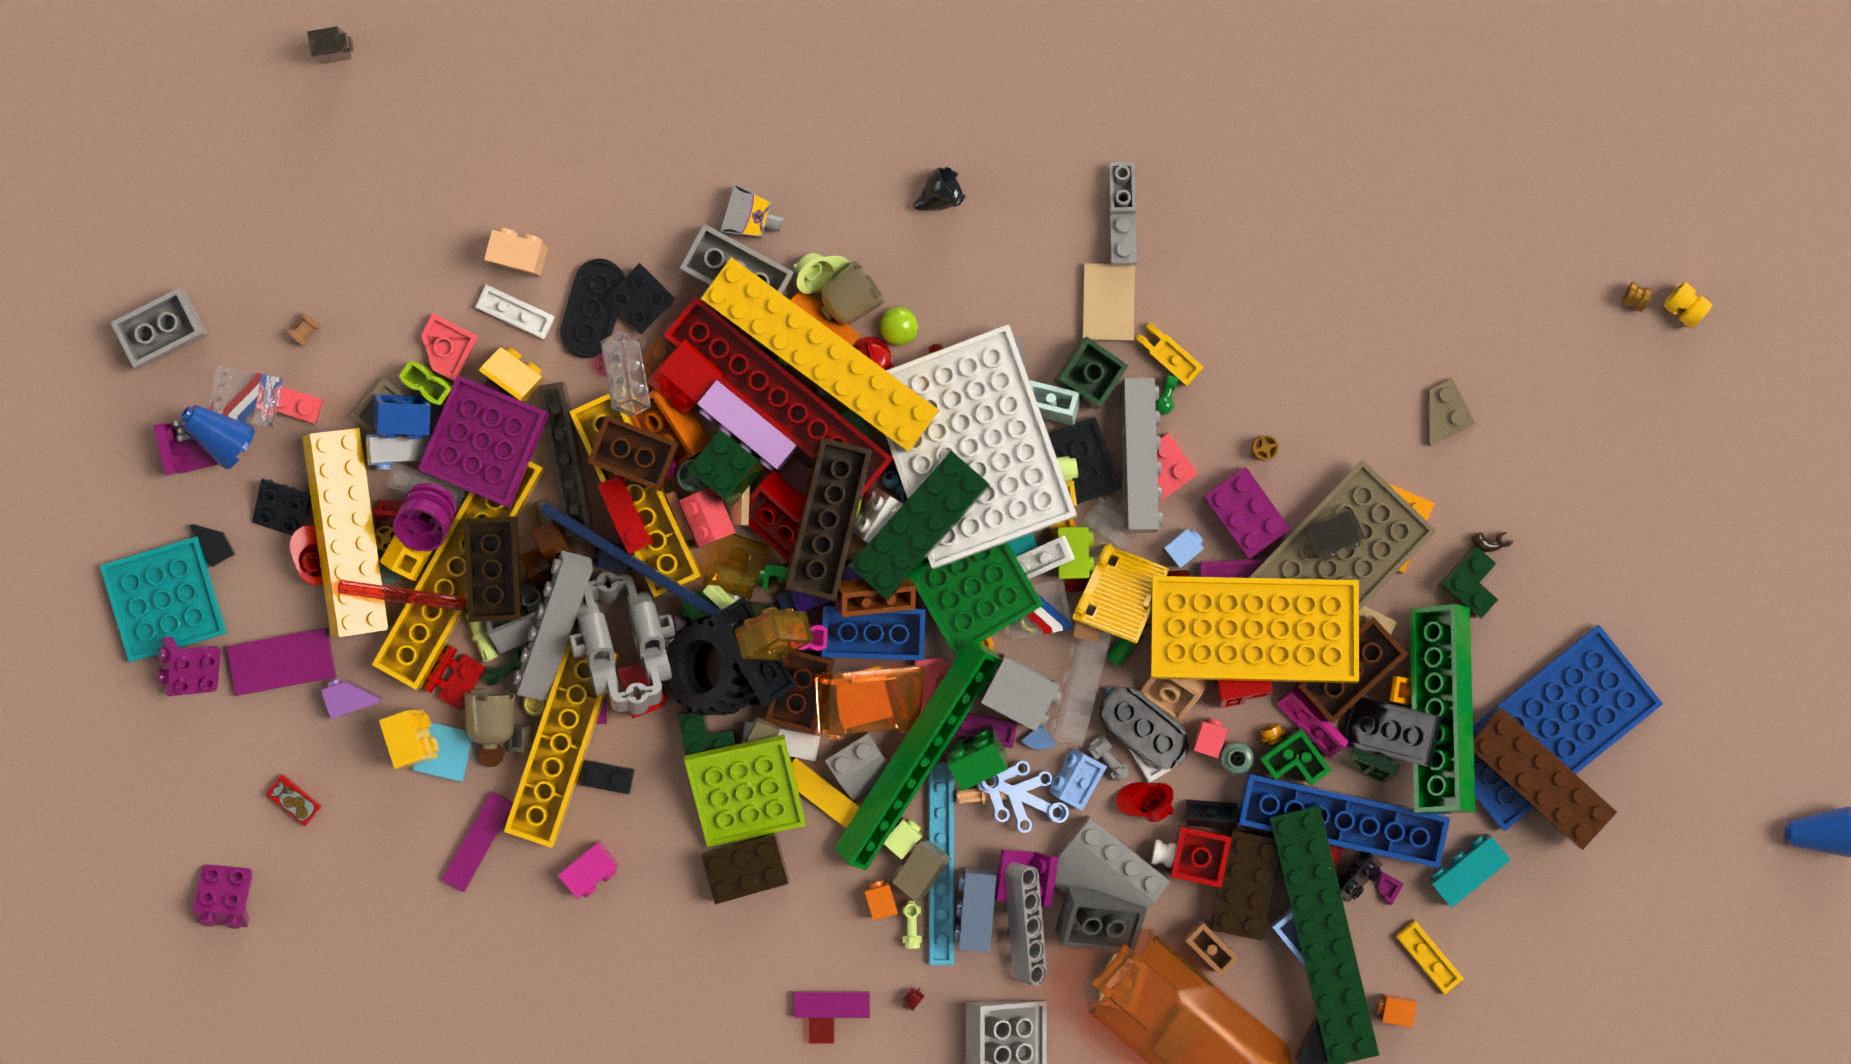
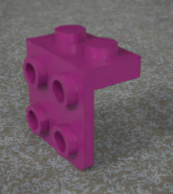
M162 637V647L158 648L160 669L156 672L157 683L162 685L168 697L216 691L219 680L221 650L218 646L179 649L173 637Z
M204 865L201 870L193 906V913L197 923L208 927L225 925L231 929L248 927L249 915L246 905L253 876L252 870L240 867Z

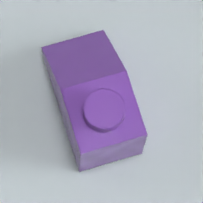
M341 678L326 683L328 688L321 690L331 719L383 701L382 696L352 681L342 683Z

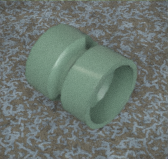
M694 459L685 461L677 471L679 485L688 492H699L707 489L706 485L687 470L694 462Z

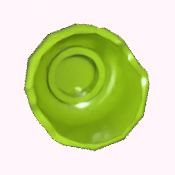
M899 305L889 307L882 313L879 329L883 338L888 343L902 346L909 344L915 339L918 323L911 310Z

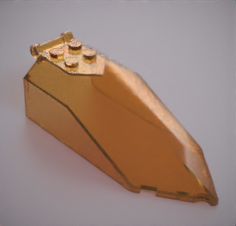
M1154 929L1149 932L1150 942L1140 956L1124 943L1119 949L1121 952L1099 978L1095 977L1091 982L1105 997L1096 1005L1089 1002L1087 1004L1088 1012L1148 1064H1292L1288 1044ZM1128 959H1131L1134 963L1110 989L1106 984Z

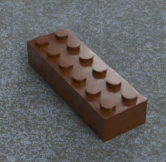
M1497 707L1473 733L1474 755L1576 847L1584 850L1617 813L1615 809L1504 709Z

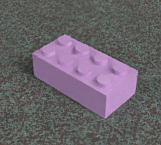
M718 380L715 381L697 403L702 407L699 412L712 422L715 419L722 424L719 427L720 430L732 439L735 435L742 441L739 445L752 455L754 452L758 453L761 456L759 461L771 471L774 468L781 470L799 448Z

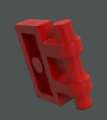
M449 645L446 651L441 652L438 657L440 661L433 672L428 674L427 682L423 689L432 693L436 685L443 688L438 698L461 710L465 704L464 692L471 693V690L474 689L487 666L467 654H464L460 661L454 659L453 657L458 649ZM450 666L454 668V671L447 681L442 678V675L447 667Z

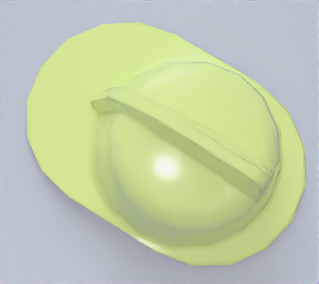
M817 253L807 254L798 263L793 265L797 276L796 286L800 292L805 294L821 292L824 285L847 268L850 262L842 256L823 257Z

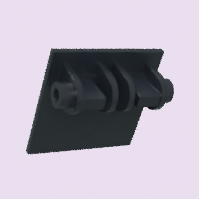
M639 263L605 299L642 335L665 310H668L673 305L672 302L676 298Z
M262 478L252 523L292 536L296 530L303 527L307 507L311 505V496L307 491L302 492L296 490L295 487L290 488L286 484L281 485L273 482L271 479L266 480Z
M1362 853L1354 862L1360 867L1359 870L1353 864L1351 865L1357 871L1354 875L1346 870V873L1352 877L1351 879L1343 874L1338 880L1340 888L1338 893L1348 902L1352 899L1356 900L1363 893V886L1369 880L1373 881L1381 872L1380 867L1383 864L1371 853Z

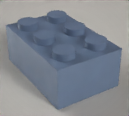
M965 867V874L960 873L959 892H963V899H958L957 917H961V924L955 925L954 943H959V950L990 952L996 870Z

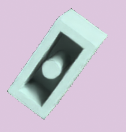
M1030 380L1042 418L1074 426L1080 406L1079 393Z

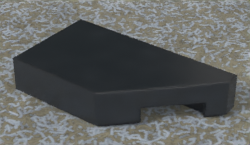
M196 524L189 526L195 537L198 536L201 548L212 567L236 555L224 532Z

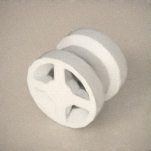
M1156 839L1153 846L1151 864L1157 865L1161 863L1165 867L1171 868L1176 843L1164 844L1161 840Z

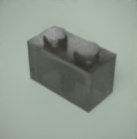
M338 26L307 31L311 57L321 64L352 59L351 52L354 51L352 37L348 36Z
M1349 510L1303 531L1315 559L1322 558L1323 561L1338 556L1336 551L1344 547L1347 551L1361 546L1360 540L1365 539L1353 510Z

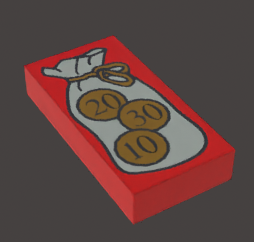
M284 774L279 777L266 793L269 798L304 826H307L322 807L321 804Z

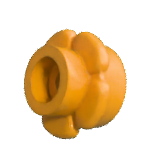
M1279 723L1265 727L1260 731L1263 736L1261 740L1262 742H1268L1269 745L1278 743L1283 739L1281 735L1285 733V730L1281 729Z

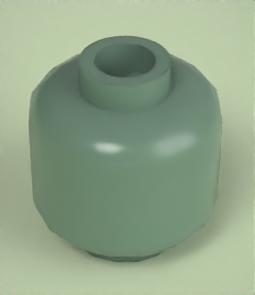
M1237 740L1226 743L1219 755L1223 768L1229 773L1236 775L1248 771L1254 760L1250 747Z

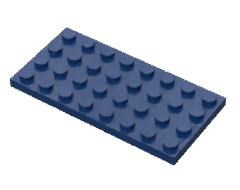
M1597 624L1473 724V733L1497 707L1502 708L1572 772L1577 774L1663 705V703L1602 627ZM1474 755L1475 797L1502 831H1506L1531 811L1533 807Z

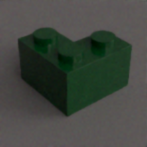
M1472 546L1439 585L1463 606L1469 607L1470 612L1476 618L1482 619L1498 599L1480 582L1497 563L1479 547Z
M692 712L677 715L685 755L737 744L735 729L710 733L706 715H695Z

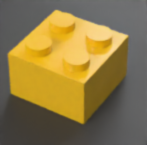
M424 709L407 710L379 720L394 769L412 767L438 758L439 746L437 740L431 737L429 731L431 720L428 714L424 712Z

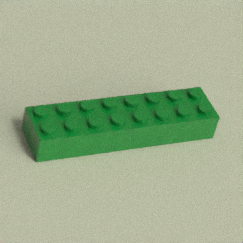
M1457 604L1411 608L1412 709L1442 717L1431 767L1413 763L1414 813L1427 815L1475 812L1470 608Z

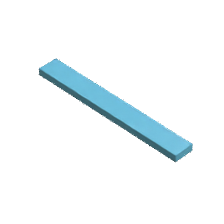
M936 762L928 775L929 841L952 859L929 891V965H954V776L948 767V762Z

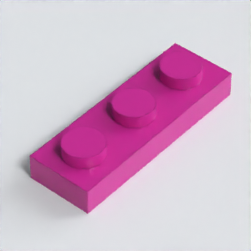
M1297 687L1278 701L1277 705L1329 759L1348 744V740Z

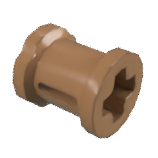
M303 312L301 315L302 319L293 329H289L287 332L297 342L305 346L307 344L306 340L315 329L319 330L321 325Z

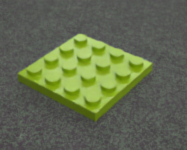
M784 734L684 756L707 847L806 826Z

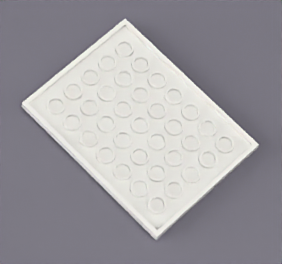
M1009 324L886 370L939 410V413L910 452L886 436L907 499L950 451H953L990 484V487L928 555L933 570L1077 517Z

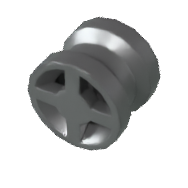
M182 420L171 423L172 429L176 432V443L195 440L181 426Z

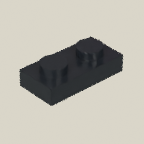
M585 759L580 785L630 794L635 769Z
M1186 800V826L1237 829V803Z

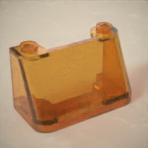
M903 665L884 669L831 674L828 672L815 673L819 735H828V740L844 739L843 734L891 729H899V733H908L921 714L925 666Z

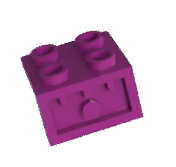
M162 423L154 425L165 475L173 476L219 465L196 440L176 443V432L172 429L171 424Z
M1002 849L994 899L1007 901L1005 870L1010 863L1017 862L1037 869L1041 906L1052 907L1059 857L1035 851Z

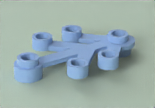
M1017 761L1008 770L993 776V783L990 786L985 781L977 784L982 792L989 793L994 807L993 818L997 822H1006L1009 819V810L1003 806L999 791L1008 795L1017 819L1015 827L1021 833H1027L1032 828V822L1027 818L1022 802L1047 813L1049 820L1055 823L1064 822L1069 815L1068 807L1061 802L1050 804L1026 792L1039 786H1049L1053 779L1049 772L1041 771L1036 777L1013 786L1004 782V780L1016 775H1027L1030 771V765L1026 761ZM1021 763L1025 765L1023 773L1018 771V766ZM1043 774H1046L1048 777V781L1045 784L1040 780ZM1054 808H1058L1060 810V815L1058 817L1053 816L1052 812ZM999 810H1003L1005 812V817L1003 819L998 818L997 814ZM1023 820L1028 824L1025 830L1020 828V823Z

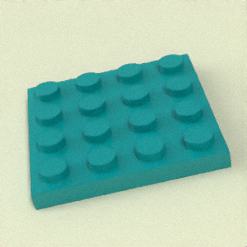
M198 536L100 565L129 663L157 655L158 648L162 647V637H173L180 648L228 633Z

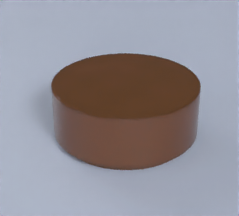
M497 744L496 749H483L481 746L478 752L480 762L487 767L499 765L505 756L504 749L500 744Z

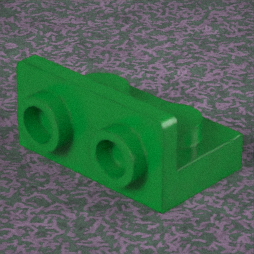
M766 564L765 568L760 569L758 584H763L762 590H770L772 576H775V581L784 582L787 566Z

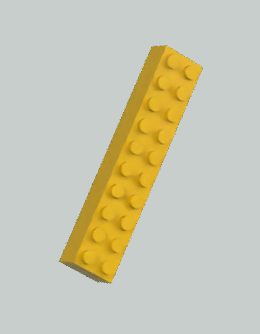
M732 257L701 297L708 305L908 452L911 451L939 413L936 407Z
M530 460L510 508L469 492L452 522L443 544L435 552L372 663L373 666L415 690L422 688L428 674L434 667L468 607L463 519L498 516L519 517L546 468Z

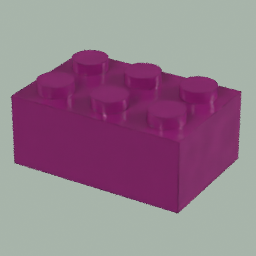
M1247 467L1241 468L1202 496L1247 559H1250L1290 530V527Z

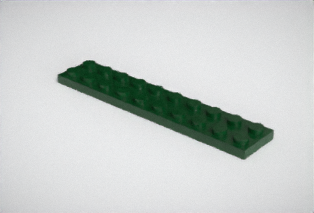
M1319 805L1270 816L1271 828L1328 1064H1345L1379 1056L1342 896L1338 893L1340 888L1321 808Z

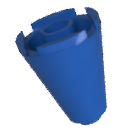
M198 405L186 407L180 416L182 420L181 426L226 470L233 467L240 460L236 456L241 450L246 452L255 433V430L252 429L254 427L248 423Z
M1843 807L1790 820L1789 826H1785V841H1790L1793 847L1850 858L1851 807Z

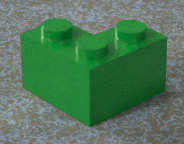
M1299 727L1258 756L1275 780L1294 766L1297 767L1310 785H1313L1332 771L1307 735Z

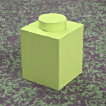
M902 818L894 827L884 845L902 860L922 837V834L919 832L921 827L911 818L908 821Z

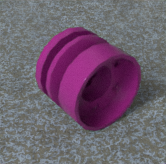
M420 483L411 487L407 491L393 523L394 533L399 541L416 551L428 552L439 548L443 544L457 512L455 499L445 488L433 483Z

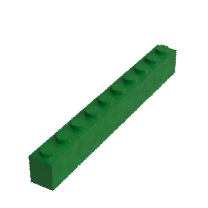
M971 638L968 639L837 842L834 849L848 865L865 871L868 869L1002 662V659L987 645Z

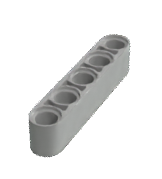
M1012 862L1005 870V887L1013 975L1017 981L1037 987L1041 986L1047 977L1039 874L1037 869L1032 866Z

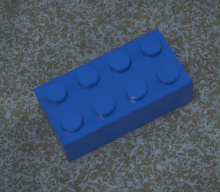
M824 605L823 626L828 631L827 647L822 650V657L924 660L926 608L841 617L833 605Z

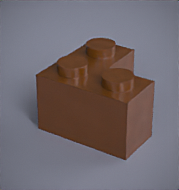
M554 520L532 531L538 546L520 555L526 574L538 591L545 587L547 581L551 582L553 576L551 573L552 564L555 558L559 559L561 550L577 554L572 542Z

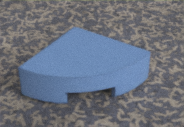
M1038 727L1036 732L1033 730L1021 739L1028 747L1036 750H1046L1057 745L1045 728L1042 729Z

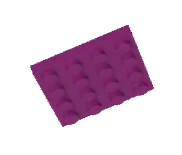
M457 375L418 470L510 508L550 413Z

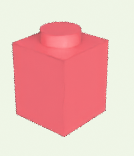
M1210 717L1208 722L1201 720L1192 749L1219 758L1228 729L1222 727V721Z

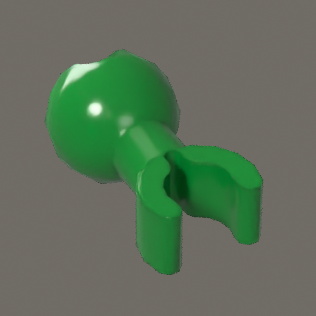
M1166 376L1162 396H1159V400L1155 401L1156 411H1159L1160 415H1166L1174 409V403L1171 398L1178 382L1177 377Z

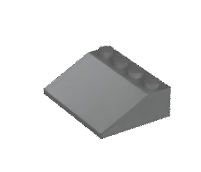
M1090 816L1086 818L1057 855L1059 860L1055 886L1064 893H1066L1067 886L1093 889L1146 907L1148 910L1171 882L1167 876Z
M985 1000L966 1002V1064H1047V1001Z

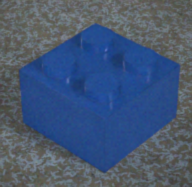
M374 394L373 426L377 434H381V437L396 438L397 434L407 435V438L422 439V435H429L431 405L424 396Z

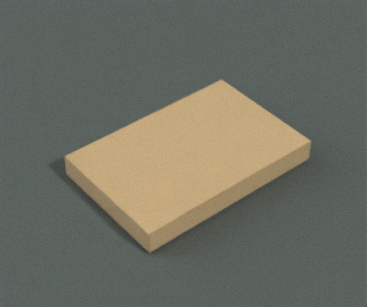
M1084 263L1083 338L1088 337L1091 340L1134 341L1135 266Z

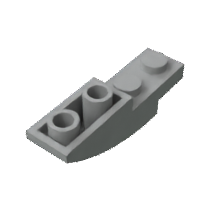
M1109 162L1111 266H1137L1135 162Z

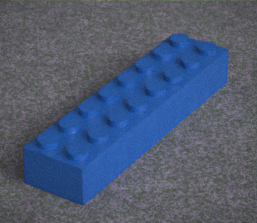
M1247 772L1237 821L1240 825L1272 831L1270 816L1319 805L1329 844L1440 868L1450 817L1446 815L1414 813V808L1278 778L1275 780L1273 777Z

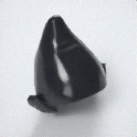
M939 167L929 175L921 196L914 202L913 207L919 211H939L960 205L966 195L963 194L956 179L958 173L951 170L950 167Z

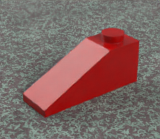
M617 475L597 485L628 554H633L655 543L623 477Z

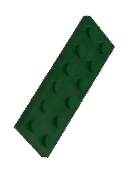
M950 451L852 561L849 567L888 601L990 487V484L953 451Z

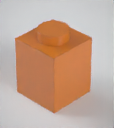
M882 879L869 883V888L865 889V895L873 921L898 914L890 882L884 883Z
M1383 993V999L1378 1000L1376 1014L1379 1015V1019L1383 1023L1413 1028L1417 1002L1411 998Z

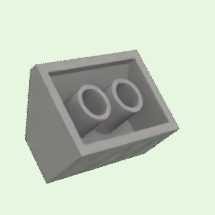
M530 580L521 583L523 618L521 620L485 621L488 635L500 654L530 642L528 640L530 628L532 625L535 626L538 620L536 618L537 607L539 603L543 604L545 596H543L544 588L538 591Z

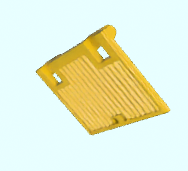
M1111 544L1104 545L1072 619L1137 644L1152 610V577L1167 576L1170 568L1117 549ZM1110 556L1118 559L1115 567L1108 565ZM1088 605L1096 608L1093 616L1085 614Z

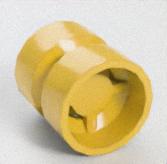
M1684 281L1670 294L1663 307L1673 315L1679 314V320L1689 329H1692L1704 318L1713 304L1703 295L1697 296L1696 289Z

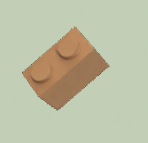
M1202 919L1183 936L1185 941L1221 977L1239 960L1237 954Z

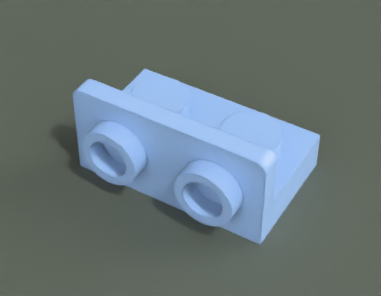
M1072 748L1071 752L1065 757L1058 775L1052 780L1049 792L1060 800L1083 811L1107 766Z

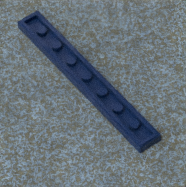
M545 503L540 510L544 515L709 616H713L721 611L718 606L633 554H628L625 549L553 505Z

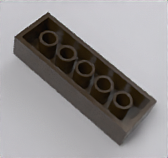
M818 438L782 589L836 601L872 450L826 438Z

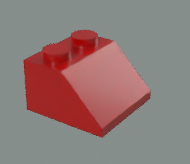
M684 339L659 365L646 382L683 415H686L723 373Z

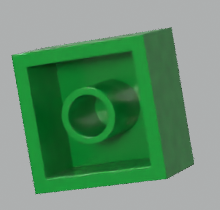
M993 727L989 729L982 728L977 730L972 737L966 740H956L948 748V767L961 791H964L1008 770L1007 752Z

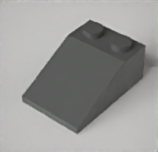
M1067 886L1055 931L1062 946L1134 954L1147 909L1146 907L1093 889Z

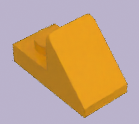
M1392 676L1388 702L1412 705L1411 679Z

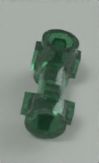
M521 649L508 655L510 661L495 670L492 666L485 669L486 672L482 673L489 687L500 684V678L511 671L521 669Z

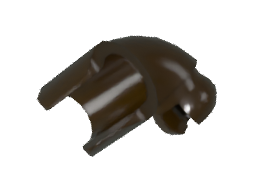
M1481 532L1471 538L1475 546L1479 547L1483 552H1494L1502 547H1509L1513 544V540L1506 544H1503L1501 541L1502 536L1508 532L1499 533L1496 541L1485 538Z

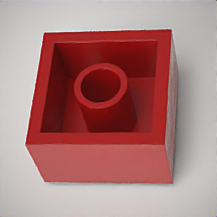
M1179 824L1175 855L1169 875L1172 878L1221 888L1232 837L1229 834Z

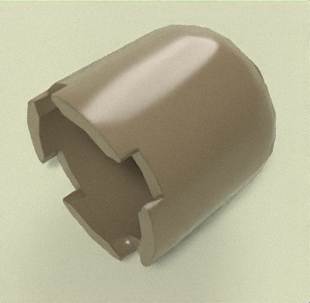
M854 261L826 283L821 291V300L824 304L821 307L822 312L829 320L834 318L843 325H850L885 302L880 297L882 293L869 275L866 277L860 270L862 266L857 261Z
M494 689L471 690V693L464 692L465 730L470 740L482 744L483 749H496L497 744L504 743L512 737L515 722L516 692L505 690V694H494Z

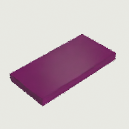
M328 628L226 646L236 696L337 677Z

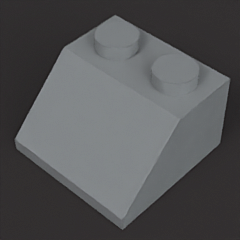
M869 731L825 760L852 801L872 790L889 763Z

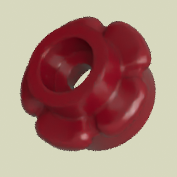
M913 988L909 990L902 999L906 1002L904 1008L908 1007L913 1011L925 997L920 992L921 988H918L916 991Z

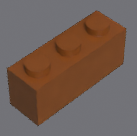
M908 578L887 601L864 579L840 581L836 601H833V606L841 617L915 610L916 585Z

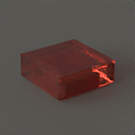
M809 1018V1044L835 1043V1018Z

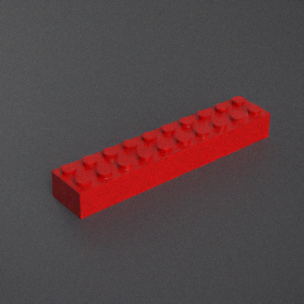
M695 296L663 335L677 347L684 339L688 341L723 373L718 379L720 383L810 457L814 458L818 438H826L872 450L861 498L864 497L894 460L698 297Z

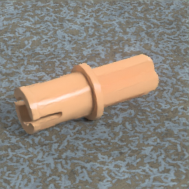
M979 788L956 791V799L959 804L982 802V805H984L985 802H991L989 793L982 792ZM999 791L1001 799L1007 800V795Z

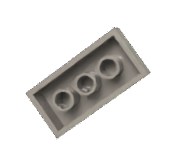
M703 224L680 267L685 273L711 285L732 257L782 295H785L795 276V273L790 269L706 224Z

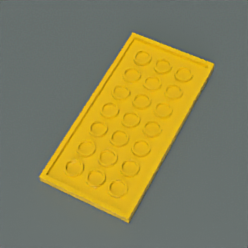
M1153 576L1151 679L1358 683L1359 580Z

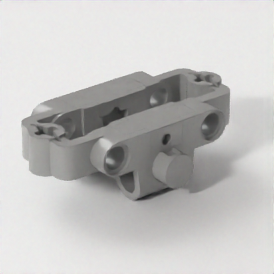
M603 572L596 580L590 581L587 584L584 593V604L580 605L575 619L579 633L569 635L572 654L574 658L585 656L596 696L608 693L613 710L617 712L629 711L632 714L640 715L645 713L649 706L656 705L661 701V681L672 679L664 638L675 636L671 614L658 616L649 590L637 593L631 576L627 574L617 576L612 572ZM626 594L629 625L640 666L644 667L647 682L651 686L646 687L641 683H633L627 687L626 692L618 693L619 686L612 641L605 615L599 612L598 604L594 600H600L606 604L613 603L618 599L619 595Z

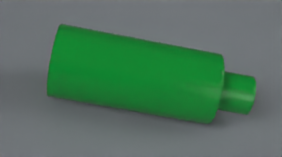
M1141 633L1137 644L1119 638L1106 657L1118 667H1121L1145 635Z

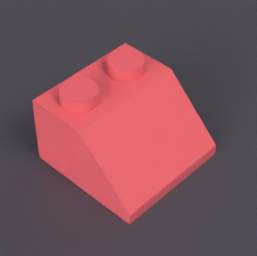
M707 488L679 500L699 548L735 533L721 497L711 489Z

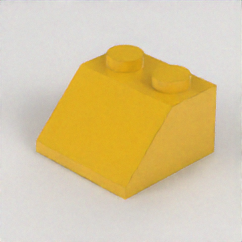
M510 346L507 350L500 347L482 365L479 371L520 401L528 402L545 379L540 375L542 370L532 362H529L528 365L520 360L522 355Z

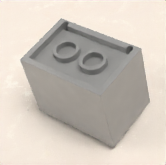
M1003 654L1002 662L994 672L980 698L981 703L1035 732L1038 727L1043 729L1050 716L1047 711L1050 704L1055 706L1062 692L1059 689V683Z

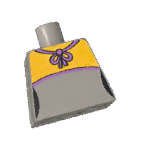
M734 185L721 232L727 235L763 238L766 228L780 232L784 217L770 214L773 206L772 202L740 186Z

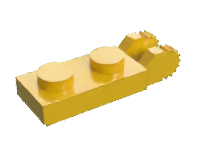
M1149 322L1146 325L1147 330L1160 339L1154 347L1143 335L1138 334L1135 339L1150 351L1149 354L1187 387L1204 367L1167 334L1164 335Z

